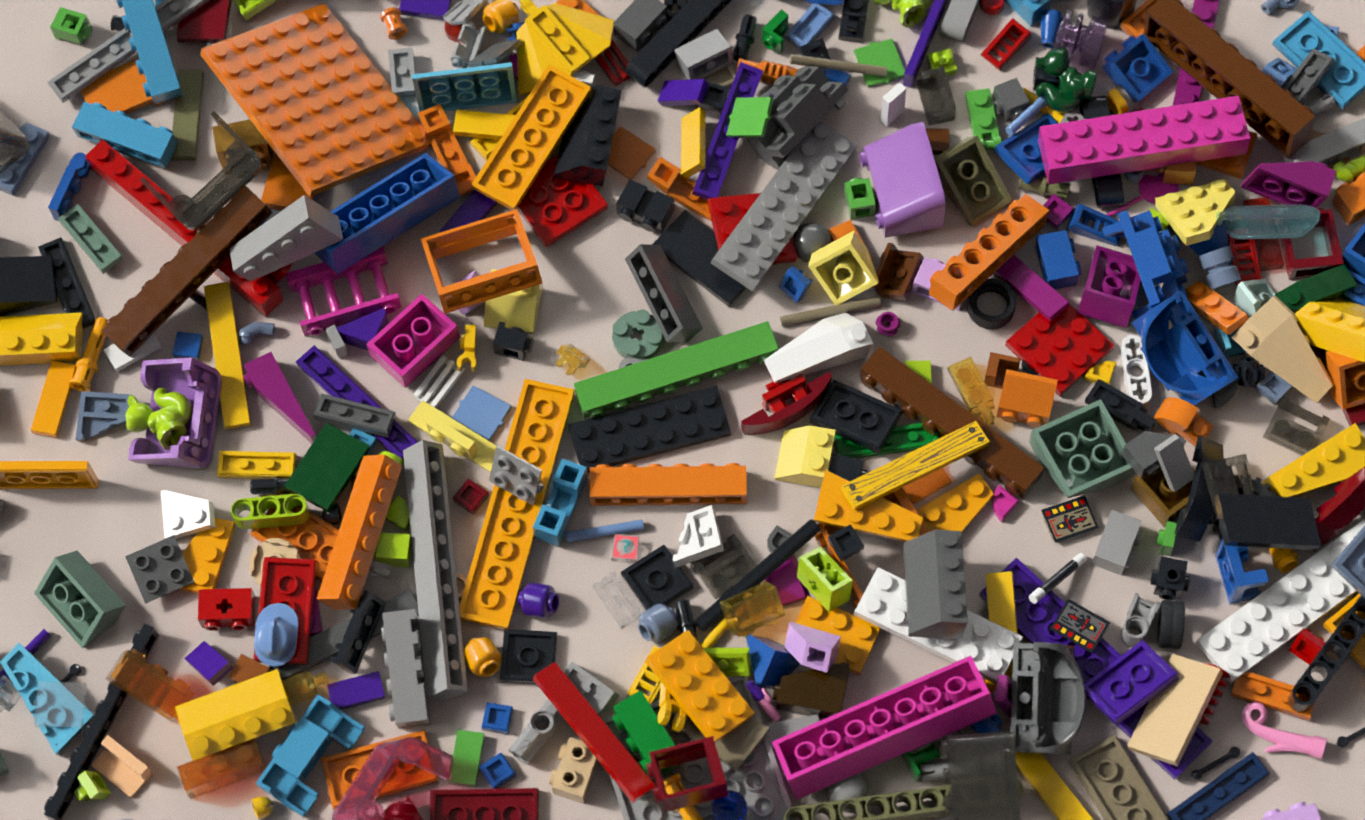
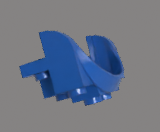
M1126 210L1118 213L1119 222L1102 228L1105 237H1126L1149 304L1132 311L1134 320L1176 293L1178 294L1183 291L1187 297L1182 284L1188 282L1185 274L1189 273V269L1185 259H1179L1177 254L1181 247L1176 235L1171 237L1168 229L1163 231L1158 216L1153 218L1149 210L1130 217Z
M1183 291L1164 300L1132 322L1141 337L1142 347L1140 349L1145 355L1149 368L1156 378L1164 384L1167 391L1171 390L1179 395L1182 400L1196 405L1239 378ZM1169 320L1171 321L1172 325L1174 326V327H1172L1171 329H1169V326H1168ZM1203 371L1206 377L1201 376L1197 373Z

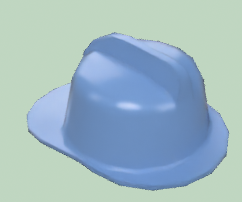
M281 603L271 604L265 607L258 615L255 627L254 648L259 660L266 665L274 667L284 665L295 654L298 617L291 607Z

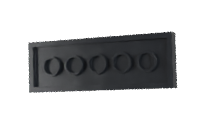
M717 386L568 424L578 463L587 467V473L590 472V467H596L600 464L612 467L731 435Z

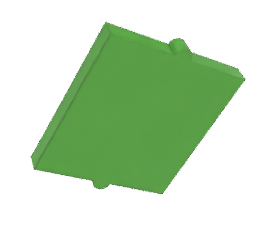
M892 39L878 43L871 42L868 46L854 49L858 63L887 67L886 77L863 74L867 87L882 83L889 84V81L904 77L905 70Z
M772 97L736 98L732 114L729 116L730 123L726 136L764 137L768 120L771 119L770 112L774 99Z

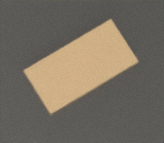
M1172 654L1168 665L1178 673L1179 679L1148 702L1127 747L1131 751L1178 766L1223 672L1220 668Z

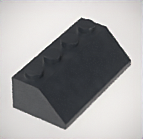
M595 85L591 87V93L562 137L554 177L603 187L622 90Z

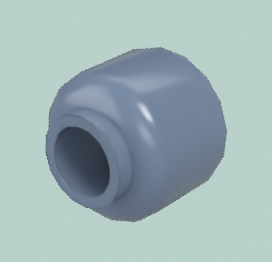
M656 604L640 615L638 630L645 640L660 643L677 631L678 616L673 608L663 604Z

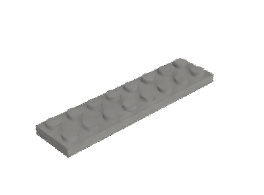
M819 121L795 146L714 256L711 264L753 291L855 151L857 145Z

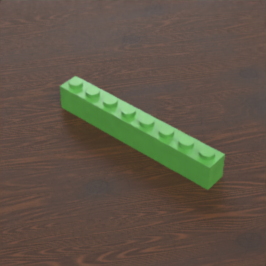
M769 321L576 382L574 383V391L583 418L589 416L591 419L605 414L604 411L613 408L615 411L625 409L629 406V403L639 401V403L650 401L654 395L663 393V395L672 394L678 390V387L685 385L687 387L697 386L706 378L719 379L725 376L726 372L734 369L736 372L750 368V364L756 362L765 364V359L777 352L778 346Z

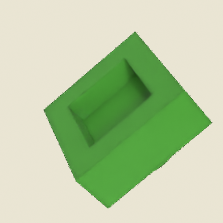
M1167 521L1164 530L1159 529L1157 544L1161 545V555H1171L1174 548L1177 523Z

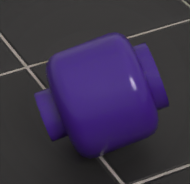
M530 583L524 588V591L522 590L519 593L518 604L522 607V611L526 616L547 619L553 613H556L559 606V595L550 585Z

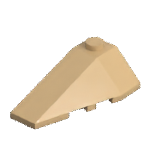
M1273 296L1244 323L1232 338L1250 356L1312 401L1318 403L1334 386V383L1320 358L1316 357L1311 349L1307 335H1303L1297 324L1298 319L1295 314L1280 299Z

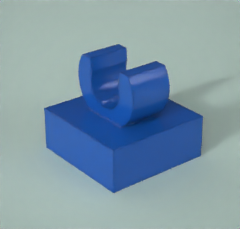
M792 266L787 269L778 287L797 303L803 299L813 280L805 277L802 270Z

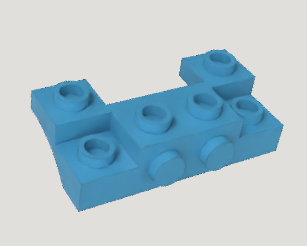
M317 695L299 722L296 721V723L291 725L285 742L275 748L272 754L273 759L256 782L257 787L304 818L319 797L317 792L303 784L332 740L347 750H351L364 732L365 727L346 715L330 701Z

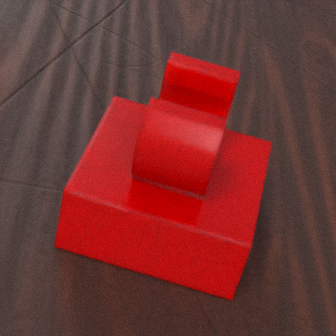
M1303 628L1288 651L1310 665L1325 645L1322 637L1318 638L1312 634L1310 629L1306 630Z

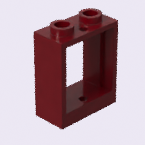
M1315 208L1309 212L1289 211L1281 215L1278 230L1289 280L1308 278L1344 264L1332 209ZM1322 226L1328 256L1295 259L1289 230Z
M713 736L649 752L651 763H647L646 767L650 780H656L657 786L653 787L656 804L662 802L664 813L728 796L727 783ZM702 758L707 759L713 783L667 795L660 769Z

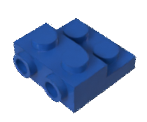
M1144 33L1136 38L1134 35L1127 38L1121 43L1124 48L1119 52L1115 49L1104 58L1106 63L1102 66L1116 86L1120 84L1135 103L1139 102L1174 72Z

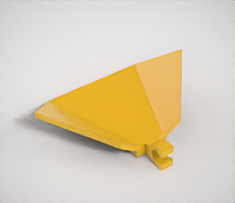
M520 0L521 9L529 16L517 31V39H521L523 42L517 47L519 95L528 94L532 91L548 64L572 76L608 49L611 44L614 20L557 3L548 6L543 5L538 9L532 0Z

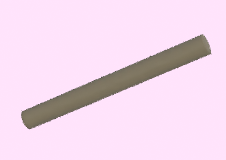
M791 54L789 60L790 64L884 77L887 75V67L795 54Z
M879 296L780 316L781 326H787L881 306Z

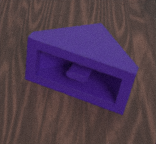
M382 308L337 327V330L344 343L368 351L367 343L386 327L389 322L386 311Z

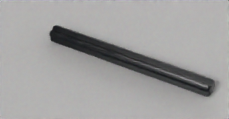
M812 519L808 520L695 619L698 628L705 632L818 534L820 532L818 524Z

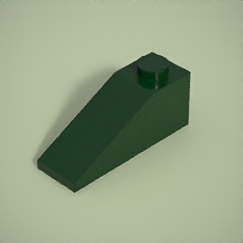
M1345 264L1300 280L1276 293L1275 296L1295 314L1309 302L1334 300L1357 287V283Z

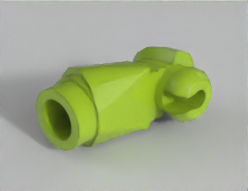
M1365 155L1349 161L1346 165L1343 162H1337L1333 167V170L1336 171L1337 179L1348 183L1352 182L1353 178L1364 173Z

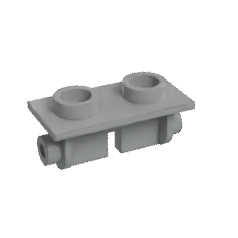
M471 21L462 25L458 40L464 46L456 43L451 56L452 66L457 69L469 68L467 63L478 55L479 49L484 43L487 27L476 29L475 24Z

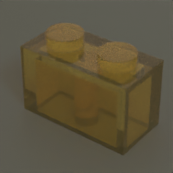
M767 581L720 602L729 631L738 637L752 635L755 629L773 625L778 622L779 618L785 616L776 587Z

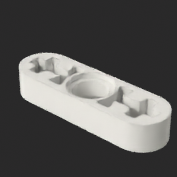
M1129 335L1123 339L1120 347L1126 393L1128 396L1141 402L1143 407H1146L1152 397L1148 364L1145 355L1140 349L1142 347L1141 338L1137 335ZM1129 344H1133L1137 348L1134 359H1131L1132 351L1128 348ZM1138 366L1143 370V375L1134 377L1129 373V368ZM1137 384H1141L1140 391L1144 395L1142 400L1135 395Z

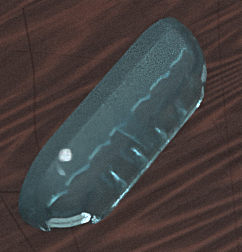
M1307 205L1233 206L1216 212L1218 226L1235 239L1299 238L1312 230L1320 218V211L1315 207Z

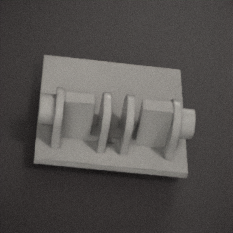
M496 446L489 478L490 482L531 505L535 503L536 494H540L544 488V484L540 480L541 469L500 446Z

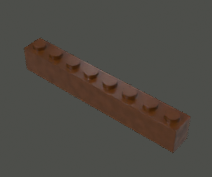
M246 185L242 189L237 190L233 194L231 201L225 207L218 209L213 219L207 225L200 227L195 237L189 243L181 246L177 255L171 261L166 262L160 268V272L153 279L148 280L142 286L141 291L134 298L129 299L116 316L111 317L106 322L105 327L101 331L122 352L130 357L231 256L229 248L256 230L273 212Z
M880 346L861 367L860 379L865 387L870 390L875 389L887 403L895 404L902 409V413L907 418L923 423V429L931 435L937 432L941 438L977 421L990 441L989 445L964 457V459L969 464L977 465L983 469L985 475L991 480H998L1011 495H1018L1024 499L1041 479L1045 467Z

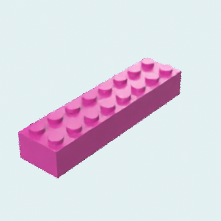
M1239 96L1040 126L1038 143L1049 185L1165 167L1172 164L1247 154L1250 135Z
M969 656L779 738L772 743L796 800L992 716L997 711L972 656Z

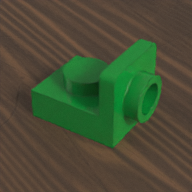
M782 9L762 28L763 44L769 50H775L779 54L784 49V40L781 37L785 35L789 28V15Z

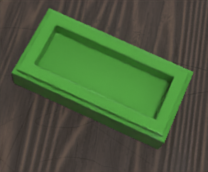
M457 730L449 784L476 787L485 738L484 733Z

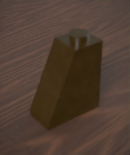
M844 662L832 665L827 673L813 669L782 676L780 685L775 684L772 700L777 701L776 709L807 716L818 714V717L823 719L841 712L850 663Z

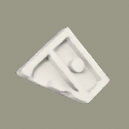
M166 490L161 491L165 538L174 535L175 539L215 528L214 504L212 502Z

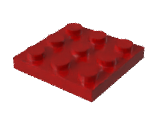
M558 155L545 163L517 207L519 213L546 248L608 209V204L592 184L554 177Z
M761 193L709 198L707 204L718 250ZM793 237L773 264L796 262L798 257Z
M1070 303L1069 307L1051 322L1039 312L1005 343V346L1020 358L1021 361L1024 360L1030 369L1037 372L1038 376L1058 380L1055 393L1059 397L1114 348V344L1082 314L1077 313V310Z

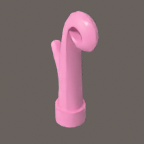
M1259 702L1249 703L1243 709L1242 718L1248 730L1267 741L1276 743V745L1265 749L1267 753L1282 751L1300 752L1322 759L1327 738L1316 735L1312 737L1263 726L1268 713L1266 707ZM1253 710H1258L1261 713V717L1256 721H1253L1250 717V713Z

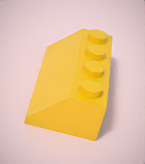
M83 313L0 317V366L48 364L51 361L63 363L77 362V360L82 358Z
M278 669L175 706L192 761L296 723V717Z

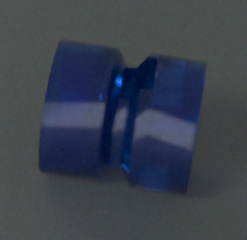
M728 790L727 797L713 800L712 819L747 820V802L744 796L739 792Z

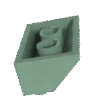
M78 550L55 557L34 592L81 648L87 647L115 624L126 606Z

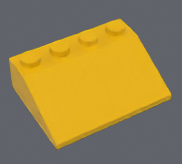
M1344 299L1314 301L1307 303L1295 313L1298 319L1297 324L1303 335H1307L1310 341L1309 345L1365 362V306Z

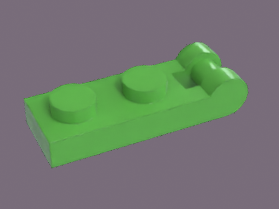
M990 88L965 91L972 135L978 136L985 151H994L996 145L1002 141L999 136ZM991 137V140L984 141L983 138Z

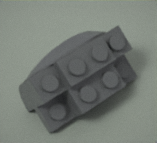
M804 66L796 72L795 76L783 75L774 82L772 88L760 96L772 97L774 99L770 112L771 119L768 120L764 137L745 138L765 163L778 170L784 163L783 158L834 105L839 110L845 105L842 96L848 89L844 83L829 82L819 67ZM777 126L780 129L781 133L776 134Z
M1042 642L1013 644L1010 752L1071 755L1072 741L1082 725L1086 708L1085 683L1081 670L1074 659V646Z

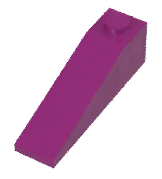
M272 352L244 364L247 374L243 375V378L249 389L254 387L260 398L312 444L316 439V435Z

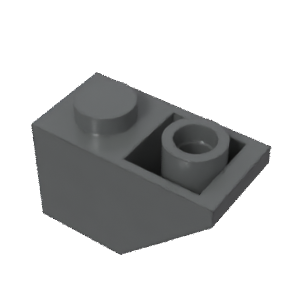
M1145 431L1124 445L1122 456L1140 478L1147 474L1152 476L1161 470V465L1154 448L1172 435ZM1180 437L1183 446H1185L1186 440Z

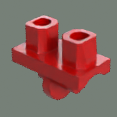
M803 374L778 383H774L771 377L772 382L765 385L768 392L762 394V406L765 411L770 409L774 414L787 407L785 400L792 397L794 402L808 395L806 379Z

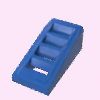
M1080 203L1073 209L1066 230L1113 246H1117L1120 237H1105L1103 230L1101 232L1098 231L1100 223H1103V227L1119 222V220ZM1080 217H1083L1082 223H1079ZM1090 220H1093L1092 227H1088Z

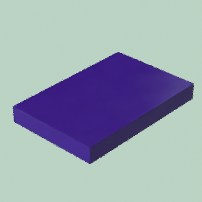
M1141 640L1085 683L1086 697L1118 726L1178 680L1179 677L1178 673Z

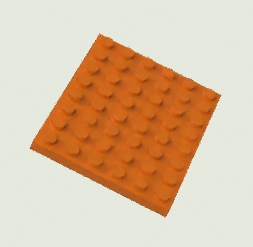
M325 3L204 47L201 50L200 55L309 197L432 147L423 126L399 96L392 93V87Z

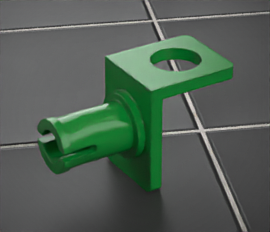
M929 742L912 752L908 751L901 755L915 782L919 781L921 777L919 766L940 757L937 748L934 749L935 744L933 742Z

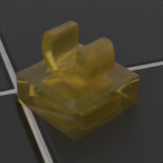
M572 344L561 345L556 352L561 356L556 362L557 367H563L565 362L569 364L566 375H573L577 368H585L591 360Z

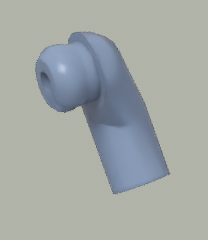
M1267 0L1261 5V9L1265 14H1270L1276 8H1293L1298 4L1299 0Z
M253 322L239 331V342L243 345H250L253 342V336L257 334L274 336L275 323Z

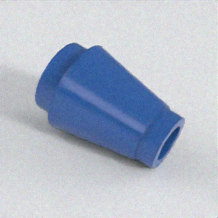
M1044 10L1043 15L1040 16L1041 45L1043 47H1056V42L1064 23L1063 14L1058 10Z

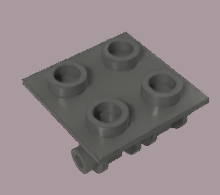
M174 535L125 556L145 604L194 583Z

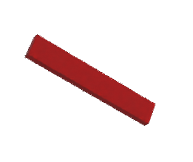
M556 662L534 675V682L632 803L653 790V787L656 785L650 780L648 775Z

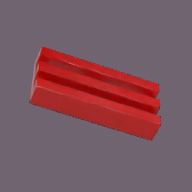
M611 39L610 49L626 69L629 62L613 39ZM609 50L603 53L619 74V78L615 76L601 55L595 58L614 86L630 79Z

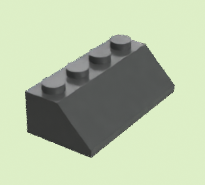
M933 530L904 542L908 637L962 639L968 620L961 531Z

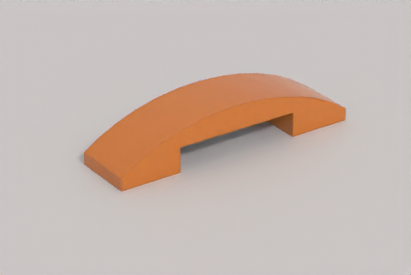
M441 104L419 112V119L431 141V146L439 163L455 176L459 195L474 190L471 184L475 180L476 175L471 165L468 164L455 135H453L450 122Z
M659 157L647 175V179L667 196L674 198L680 205L711 221L707 204L708 200L692 195L696 182L682 176L680 168Z

